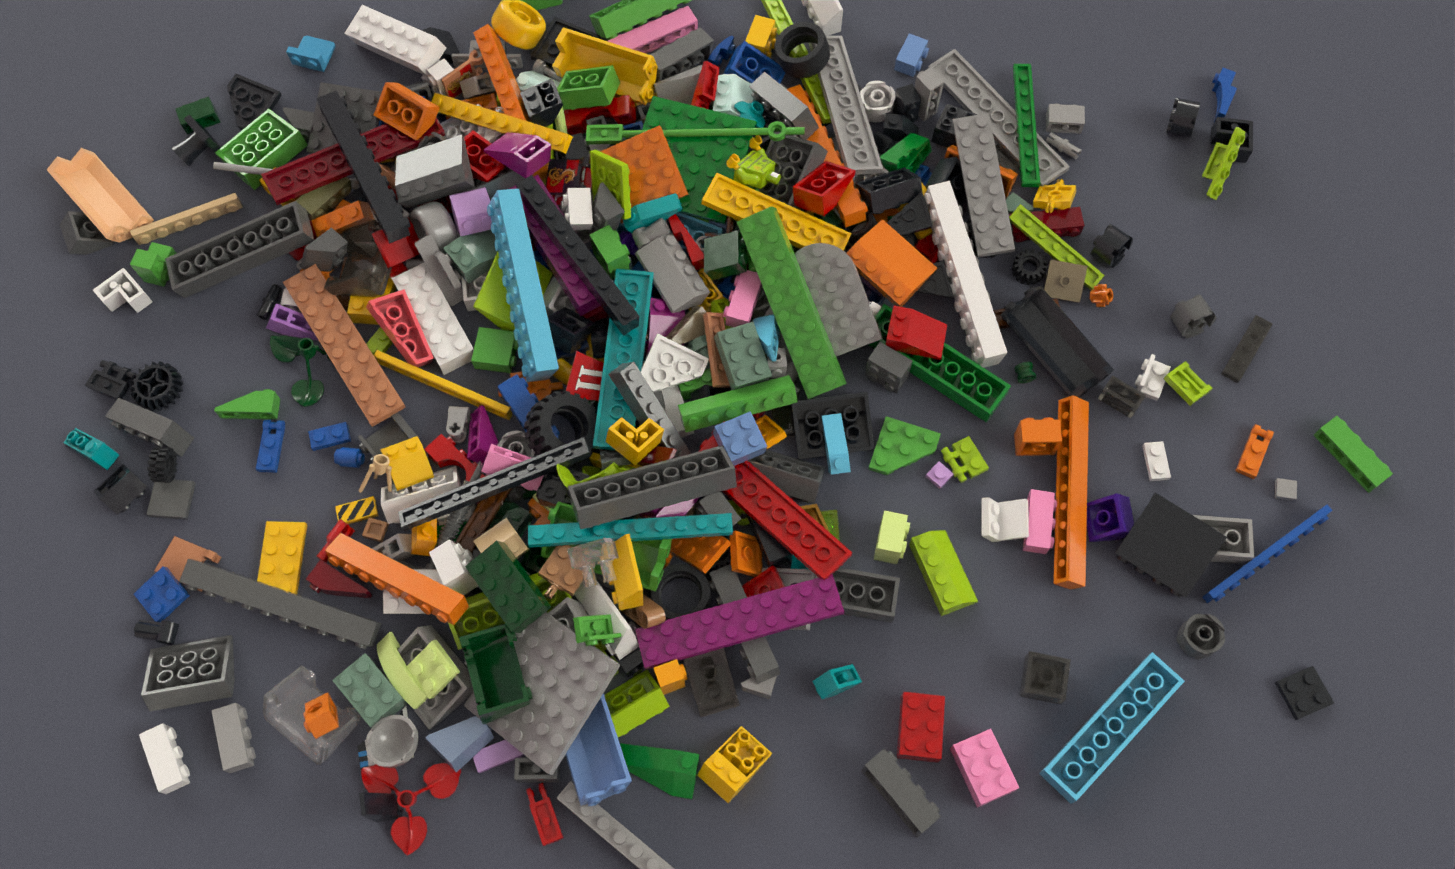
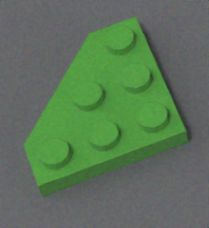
M886 416L868 470L889 475L901 467L917 462L918 459L934 454L941 433Z

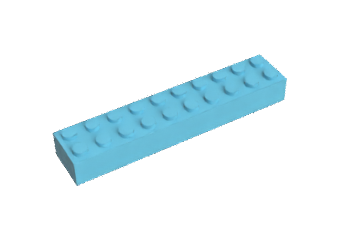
M497 190L487 205L488 216H491L492 220L491 231L495 234V249L500 257L498 264L499 268L503 271V286L507 289L506 301L508 305L510 304L511 322H514L515 326L514 338L518 340V356L520 359L522 358V374L526 377L527 382L548 380L559 369L520 190Z

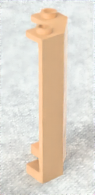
M81 148L71 161L57 156L47 168L51 176L106 239L118 243L133 238L130 230L154 221L94 152Z

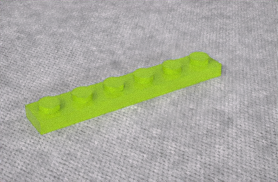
M1021 204L1009 216V220L1013 225L1053 259L1088 266L1084 285L1090 290L1094 289V286L1105 276Z

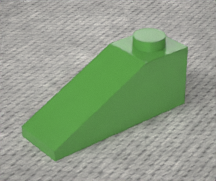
M264 389L263 391H254L215 407L214 411L220 418L277 420L280 398L275 391Z

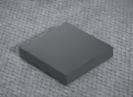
M175 479L170 483L154 482L147 515L149 517L187 520L196 483L194 481Z

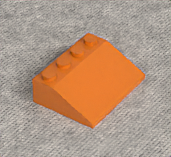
M883 219L860 238L847 252L853 260L858 273L893 305L900 307L938 269Z

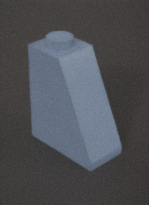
M474 716L429 734L425 738L431 748L457 772L494 739V736L490 731L492 728L487 724L483 725L481 720Z

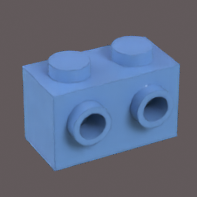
M909 33L896 58L894 70L914 77L916 71L921 69L922 58H926L928 55V40Z

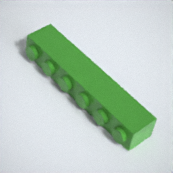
M787 375L679 404L678 408L685 432H690L729 421L750 411L753 415L797 403L798 401L795 385L790 376Z

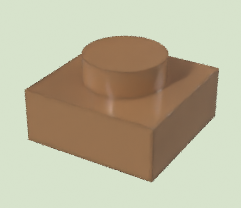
M369 517L362 536L382 543L389 524Z

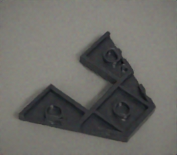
M922 191L887 222L901 236L932 228ZM943 261L934 263L938 269L916 292L953 298Z

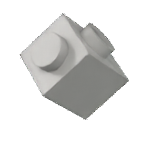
M778 348L777 359L773 362L765 354L772 374L770 378L776 379L785 376L787 370L785 348Z

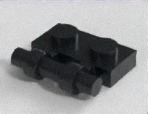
M102 360L100 367L103 370L98 371L95 369L85 386L113 399H122L130 386L125 380L128 378L135 380L133 374L136 373L127 367H119L112 361ZM111 373H117V374H118L116 378L113 377V376H110Z

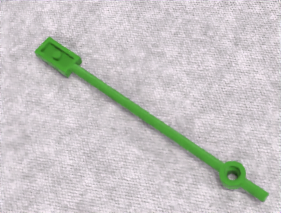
M775 121L768 128L663 130L665 137L768 135L773 141H781L786 135H805V127H786L782 122ZM623 124L587 125L586 143L587 145L618 144L623 142V138H632L648 130H624Z

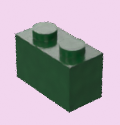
M209 96L175 108L180 124L187 135L194 132L184 120L188 115L192 116L204 128L220 123L215 106Z

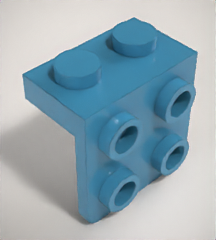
M304 36L298 48L289 46L286 53L293 65L324 72L336 46L331 41Z

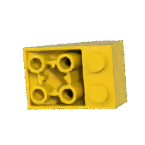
M741 726L704 762L697 776L729 803L768 760L772 752Z

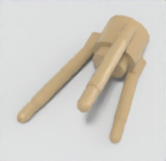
M378 454L374 456L373 464H370L369 470L359 489L360 493L365 488L372 472H374V479H377L378 475L386 473L388 491L392 492V467L389 466L390 460L386 455Z

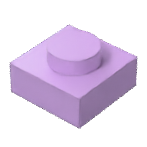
M939 461L925 477L941 489L953 477V473Z

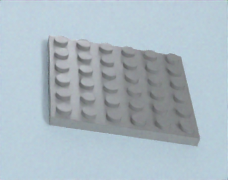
M546 611L521 633L515 632L517 641H514V646L525 686H530L533 699L529 700V705L487 723V725L546 773L553 775L614 677L620 664L595 646L577 643L575 632ZM473 690L464 707L480 719Z

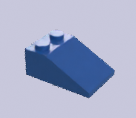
M743 41L735 49L723 74H736L752 84L761 74L766 72L780 84L785 72L778 63L746 41Z

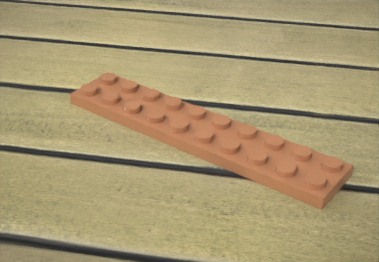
M314 264L283 282L371 426L379 424L406 408L317 265Z

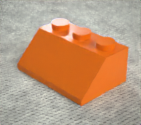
M385 82L374 116L414 140H418L434 124L440 107L399 83Z

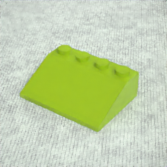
M497 252L473 308L500 329L514 331L515 326L514 322H511L510 319L511 308L510 304L508 305L506 301L507 289L503 286V271L499 268L498 259L500 257ZM535 261L542 294L544 295L553 273L541 263Z

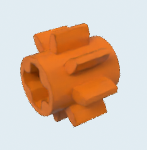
M1098 284V286H1094V289L1090 291V300L1092 303H1096V307H1105V305H1109V302L1113 300V291L1111 288H1107V284Z

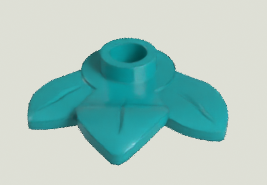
M739 101L734 105V108L740 112L739 117L757 121V128L764 127L765 120L762 116L764 108L761 103L753 101L748 104L744 101Z

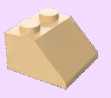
M507 518L473 541L481 553L496 540L506 543L517 559L529 551V548Z

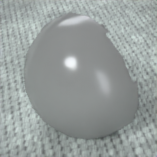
M390 715L374 724L367 734L365 743L369 758L373 763L384 768H396L407 763L413 757L418 745V730L412 721L402 715Z

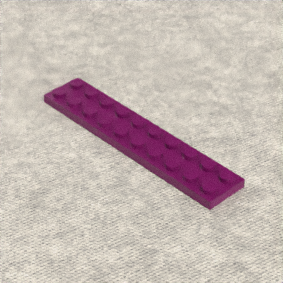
M832 574L825 580L815 578L669 619L650 628H637L635 631L644 668L647 670L676 659L679 661L844 614V609Z

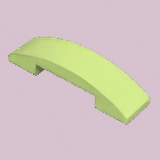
M389 632L377 644V653L381 666L391 684L412 708L417 709L428 697L406 668L407 665L398 652L400 644L394 634Z

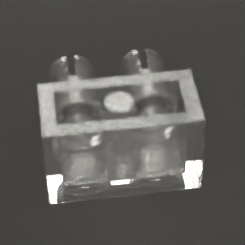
M601 538L567 549L571 568L582 571L585 588L598 585L594 571L595 565H600L604 583L617 580L612 563L615 559H619L614 538Z

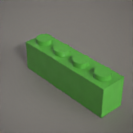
M1338 416L1334 417L1314 434V437L1368 493L1393 474L1389 467L1376 456L1375 452L1368 448L1361 438L1348 427L1347 423Z

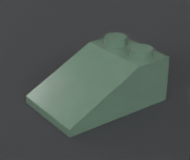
M491 229L458 237L443 247L445 254L447 253L450 257L452 265L468 284L490 270L498 252L495 249V234L492 233Z

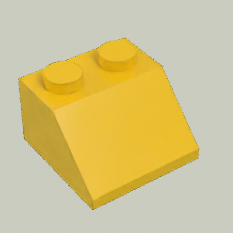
M418 436L380 449L381 453L390 460L389 466L392 467L391 479L397 491L434 477Z

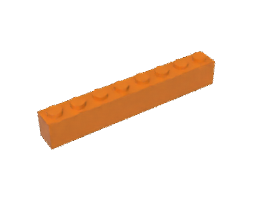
M342 533L325 550L329 557L328 561L333 566H340L347 573L358 575L361 580L373 583L379 590L385 589L389 591L393 597L404 599L410 606L414 607L416 605L424 613L435 615L443 623L448 622L455 625L469 608L464 595Z

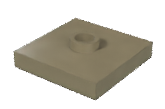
M1050 259L1044 290L1051 298L1080 303L1088 266Z

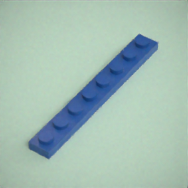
M1325 505L1202 598L1207 604L1213 599L1215 602L1219 601L1225 596V590L1229 588L1232 591L1241 584L1239 582L1241 578L1244 577L1245 580L1256 573L1254 571L1256 567L1259 566L1262 569L1270 563L1268 558L1272 555L1277 558L1285 552L1283 547L1287 544L1290 547L1300 540L1298 536L1301 534L1304 536L1308 535L1314 530L1312 526L1316 523L1320 526L1328 520L1327 514L1333 510L1328 505Z

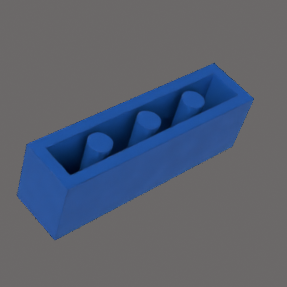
M516 374L497 387L501 396L524 429L528 412L539 401L534 393L530 394L527 390L529 386L523 377L519 378ZM552 425L553 433L559 439L558 435L560 433L556 426Z

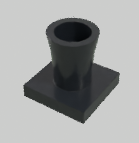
M188 115L184 120L194 132L171 148L188 166H191L205 149L209 147L216 152L221 146L192 116Z

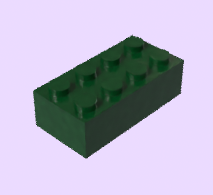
M496 540L465 566L511 632L521 633L551 608V605L504 542Z

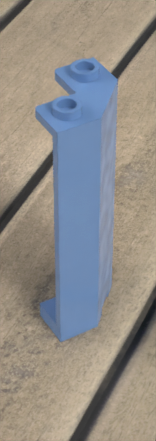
M602 694L565 754L581 806L586 804L588 806H595L601 800L614 794L626 791V788L632 781L604 694Z

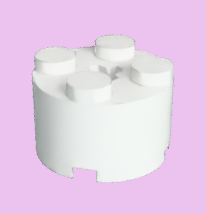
M883 81L867 83L861 90L860 95L868 121H885L886 113L892 114L895 91L891 86L885 85Z

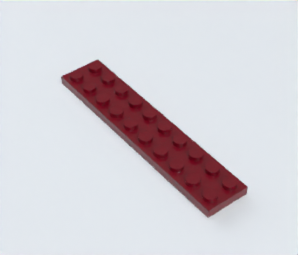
M436 118L434 124L418 140H414L387 123L360 135L365 136L368 143L367 149L371 148L375 156L374 162L380 163L417 148L420 141L426 135H432V132L445 136V131ZM337 143L261 175L276 205H279L353 174Z

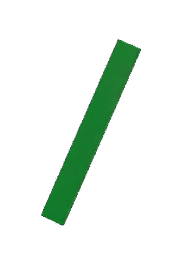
M1013 64L1021 187H1039L1040 172L1031 64Z

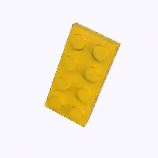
M266 521L257 581L298 594L307 524L305 522Z

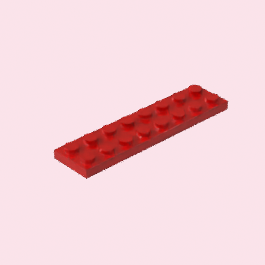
M748 460L734 466L737 487L723 492L821 580L828 579L852 556V552Z

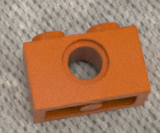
M328 692L305 703V712L303 713L305 722L303 724L308 733L312 732L315 739L339 727L338 710Z

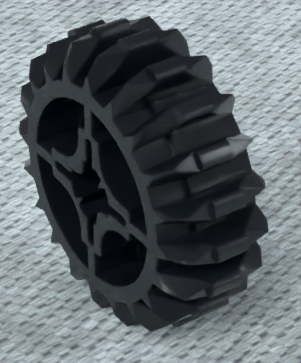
M152 361L151 366L145 364L143 370L138 368L139 374H133L135 380L130 381L132 385L129 388L132 392L131 397L142 408L149 409L150 411L155 409L161 411L163 406L169 409L168 404H175L174 399L180 398L178 393L183 392L181 386L184 385L178 370L170 364H164L161 361L158 364ZM165 376L169 377V383L165 382ZM144 389L148 390V397L144 395Z

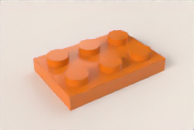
M723 536L672 539L670 554L706 574L731 543Z

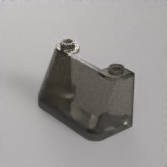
M376 219L343 230L341 236L348 242L346 248L348 256L341 278L331 276L326 280L324 286L332 295L377 297L384 294L392 267H387L372 236L373 233L382 229Z

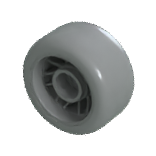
M433 201L412 210L410 220L419 240L430 234L439 250L445 254L443 247L458 238L455 225L447 209L441 203Z

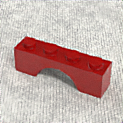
M623 95L613 98L611 104L607 106L564 110L567 132L569 135L584 134L587 130L586 120L602 115L615 119L618 124L636 123V104L630 95Z
M440 434L424 449L428 457L440 468L452 465L464 469L467 481H470L478 465L476 462L471 463L467 458L466 452L462 449L458 450L455 447L456 443L449 436L445 438Z

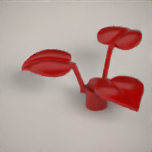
M447 763L435 764L429 767L423 775V780L428 786L415 792L412 790L400 792L394 786L399 780L396 768H384L375 764L361 769L362 781L369 793H391L393 790L398 796V804L405 808L408 813V817H399L391 827L392 839L405 855H410L416 851L423 843L427 834L425 819L421 816L412 817L410 807L417 801V795L430 789L434 797L440 799L447 798L455 792L461 774V769L455 772Z

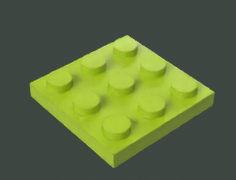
M596 149L590 151L593 201L600 183L604 182L625 211L622 218L624 220L631 218L628 164Z

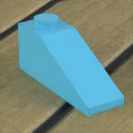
M774 314L754 318L753 322L764 353L772 362L776 361L780 328Z
M841 413L823 415L822 424L828 472L831 475L851 472Z

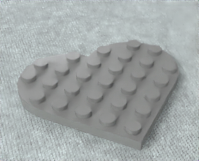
M815 243L798 250L795 253L796 259L835 355L839 356L883 339L857 268L850 256L842 249L826 243ZM771 306L767 310L765 316L774 314ZM780 331L778 348H785L786 361L793 363Z

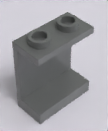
M398 412L391 416L392 421L367 439H364L362 435L358 436L362 442L359 446L365 454L369 452L372 455L370 458L372 462L374 456L382 454L380 449L417 436Z

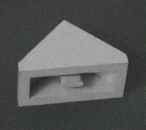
M777 676L757 684L755 677L741 683V689L744 692L770 699Z

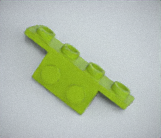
M1239 127L1235 128L1228 145L1216 142L1202 177L1212 180L1207 196L1213 200H1217L1218 196L1222 193L1225 179L1229 177L1232 163L1236 160L1239 147L1245 140L1246 132Z

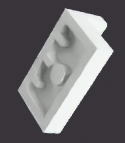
M1152 354L1142 364L1141 369L1144 371L1142 375L1139 374L1135 385L1138 387L1135 393L1157 401L1165 383L1163 378L1169 373L1171 367L1155 361V355Z

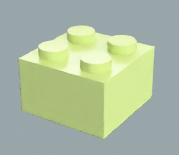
M884 511L880 523L874 560L897 564L899 558L903 559L907 541L903 540H906L910 528V522H907L908 515Z

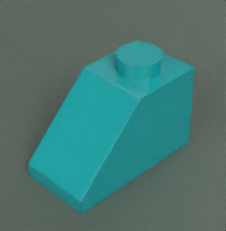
M851 664L828 670L813 680V683L821 699H826L840 694L862 683L854 665Z

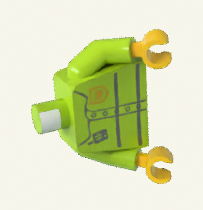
M759 135L752 137L749 141V147L756 151L752 150L741 161L738 155L732 154L726 164L729 168L735 169L734 181L760 189L769 182L777 185L781 175L775 173V162L769 159L764 149H761L759 146L762 143V138Z

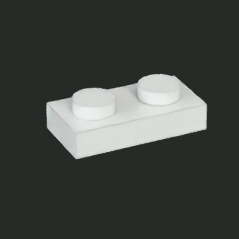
M1163 441L1144 443L1142 447L1150 482L1169 480L1171 475Z

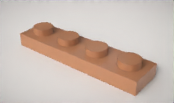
M706 312L703 314L712 385L718 388H730L714 340L717 332L725 330L723 313Z

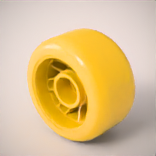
M502 0L491 18L492 27L500 38L510 45L524 50L536 47L546 30V23L542 15L532 6L521 0Z

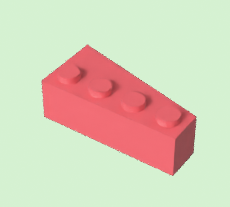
M405 289L368 302L366 308L407 363L419 368L432 362L434 359Z

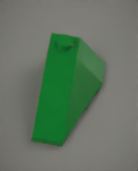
M620 743L629 773L645 780L671 796L693 800L700 761L699 754Z

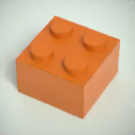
M1050 417L1042 420H1034V418L1021 420L1014 433L1016 456L1055 455L1062 443L1060 420H1054Z

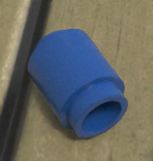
M342 447L341 449H336L334 454L335 464H339L342 467L359 468L365 461V454L361 449Z

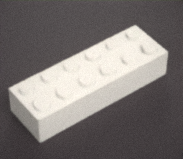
M364 5L360 7L344 33L355 44L429 77L427 69L439 61L446 49L435 36Z
M425 262L393 277L392 280L397 290L405 289L430 350L442 373L445 375L471 362L474 349Z

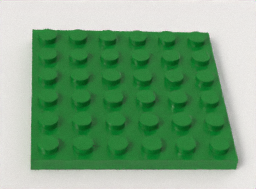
M653 96L642 130H650L659 125L662 127V130L756 128L757 121ZM753 135L666 137L689 194L679 199L682 210L679 213L726 225L727 215L704 206L701 202L716 173L734 180L735 169L727 166V160L732 154H736L741 161L748 154L750 148L749 141Z

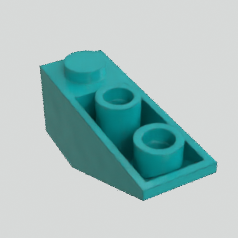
M77 428L71 431L63 442L106 470L119 457V454L105 443Z

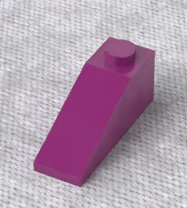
M480 405L470 414L467 458L476 463L481 461L482 465H484L491 444L497 446L499 442L485 407Z

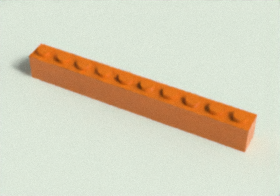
M487 24L473 33L503 111L506 115L532 123L500 38L495 30ZM549 163L541 167L532 176L538 175L541 181L546 179Z
M800 84L788 88L787 90L808 106L819 126L807 140L820 144L828 151L824 162L829 161L845 167L844 163H841L838 150H834L832 138H828L826 127L821 125L820 115L815 113L813 102H809L807 91L803 90ZM853 179L835 206L845 228L866 221V212H868L866 203L860 200L861 195L858 188H854Z
M1074 395L1058 400V420H1060L1062 443L1057 449V507L1055 511L1054 584L1070 590L1085 587L1089 402Z

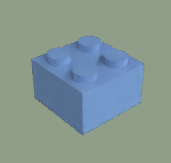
M751 411L714 427L713 435L718 446L723 445L734 466L764 454L767 449V444Z

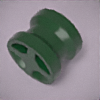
M1023 362L1014 367L1015 372L1018 374V383H1028L1036 379V373L1032 370L1034 367L1032 362Z

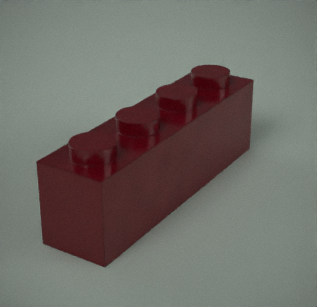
M1071 207L1064 210L1053 209L1052 213L1050 211L1047 213L1045 210L1031 212L1059 237L1081 235L1085 226L1080 207ZM1012 224L1013 241L1023 242L1031 240Z

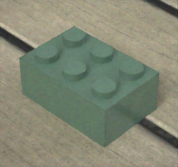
M754 322L716 333L714 340L731 390L767 381L772 376Z
M366 653L332 680L371 728L382 718L395 715L408 704Z

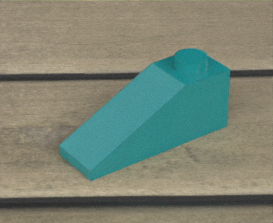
M674 193L632 207L631 218L623 219L626 230L633 233L638 228H646L660 218L666 220L681 211L682 206L678 195Z

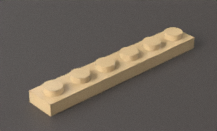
M236 193L130 230L138 245L147 244L152 240L166 237L169 234L183 231L188 227L199 225L221 215L235 212L243 208Z

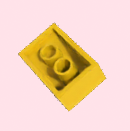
M361 273L350 296L347 311L353 323L379 325L366 306L370 300L396 291L393 280L387 274Z

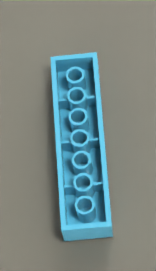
M1152 652L1039 774L1070 804L1074 803L1185 681Z

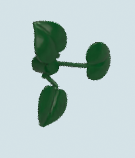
M271 335V351L278 361L288 363L300 355L305 358L308 381H297L292 386L291 394L293 399L302 407L314 405L322 398L324 386L319 380L312 381L309 359L315 356L316 351L322 355H326V351L321 350L318 345H314L310 338L300 339L299 337L287 335Z

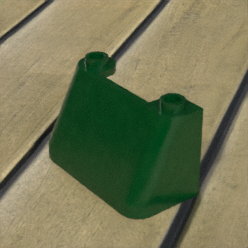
M503 624L459 637L476 698L478 715L483 725L530 704L529 700L533 699L530 686L526 687L514 646V641H517L515 632H511L507 625Z

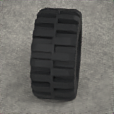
M563 390L562 392L556 391L547 395L531 408V411L526 416L527 421L524 423V429L527 430L524 435L525 439L529 440V449H533L535 452L534 456L565 445L553 433L551 427L553 414L565 417L572 424L575 431V440L585 438L591 455L597 450L593 448L597 415L594 411L596 410L595 407L588 404L589 400L585 397L584 399L580 398V394L575 393L571 395L570 391ZM583 460L578 461V462H576V463H573V464H571V465H568V466H566V467L569 468L570 466H574V465H576V464L582 462Z

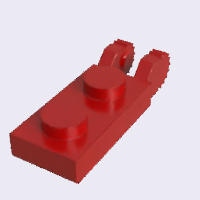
M544 783L538 784L539 791L543 800L536 802L531 787L526 789L542 845L546 846L564 839Z

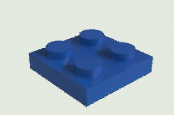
M164 566L134 593L135 597L155 622L163 621L190 596L171 571Z

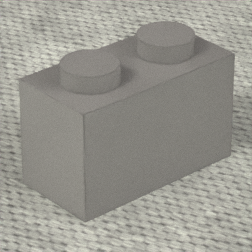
M1049 104L1046 112V132L1081 134L1085 125V106Z

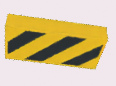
M374 496L335 506L338 521L342 519L347 524L379 516Z

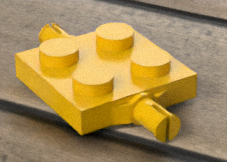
M1057 179L1056 184L1039 186L1033 200V208L1045 209L1047 213L1049 211L1052 213L1054 208L1060 210L1070 208L1076 194V185H1064L1063 179Z

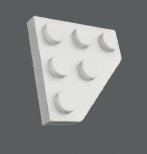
M657 334L640 372L654 393L700 378L703 375L709 358Z

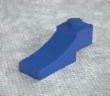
M1222 68L1220 74L1216 73L1212 81L1215 84L1212 91L1215 92L1217 98L1215 120L1217 117H1225L1237 88L1231 86L1236 72L1226 68Z

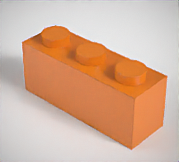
M358 200L311 221L318 238L331 227L340 235L375 219L369 203Z

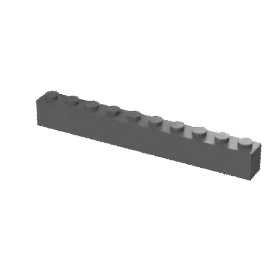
M193 559L187 560L179 582L186 584L185 588L197 591L199 588L205 590L203 593L211 597L219 595L223 597V601L232 604L235 601L242 603L241 607L253 610L255 607L260 609V613L272 617V614L280 616L279 620L291 623V620L298 622L297 626L309 630L310 627L317 629V633L328 636L329 633L336 635L335 639L342 642L354 641L355 646L366 649L367 646H374L382 624Z

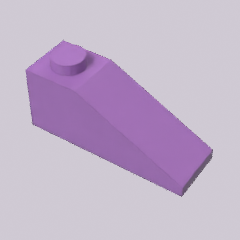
M279 304L275 305L266 329L282 335L318 340L302 313Z

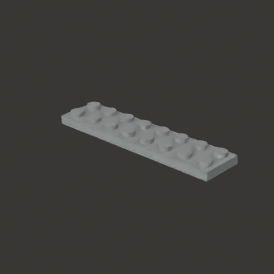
M989 113L953 119V128L977 257L1014 252L1015 246Z

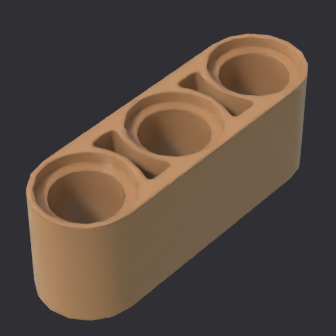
M644 594L643 606L620 610L644 629L665 622L666 619L663 608Z

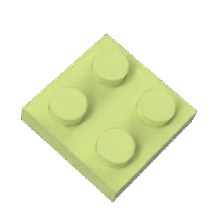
M432 640L406 666L429 699L434 698L460 673V670L437 640Z

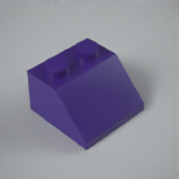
M1116 493L1087 503L1089 542L1124 539L1134 525L1130 499L1127 496Z

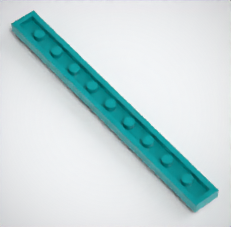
M732 513L614 520L585 529H580L578 523L529 525L528 546L546 547L611 543L625 534H630L631 541L733 535Z

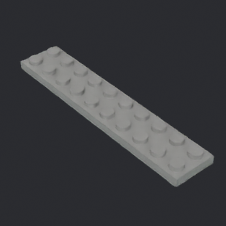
M826 36L830 48V57L825 68L818 73V77L845 167L856 170V174H881L883 166L843 37ZM809 43L811 52L815 49L817 44Z
M956 49L930 64L928 68L931 67L944 81L943 87L966 111L977 115L989 113L994 140L1020 166L1016 111ZM1037 134L1040 186H1044L1067 172L1070 166Z

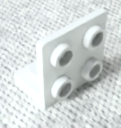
M989 497L982 498V537L991 542L1028 538V500L1019 499L997 503Z

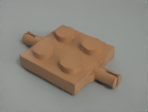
M579 544L576 548L569 545L556 546L538 573V576L550 584V587L544 594L546 597L552 599L557 590L565 591L574 596L595 564L593 559L583 553L588 544Z

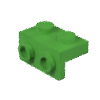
M611 614L573 618L577 643L593 646L598 645V641H602V645L614 643V639L621 637V633L613 634Z

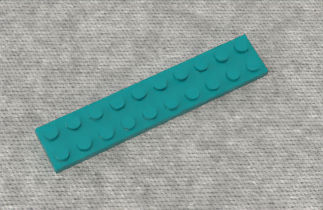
M616 269L614 283L638 313L639 326L623 336L613 321L609 319L593 448L615 450L605 441L608 428L621 417L633 427L636 426V417L608 374L622 363L635 362L640 371L642 369L654 272Z

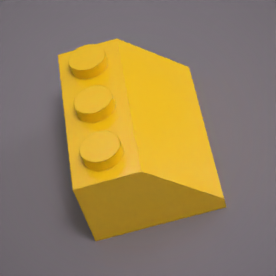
M625 534L606 547L607 555H603L605 567H609L611 572L607 574L609 585H613L615 592H611L613 603L618 604L619 611L643 606V588L630 534Z

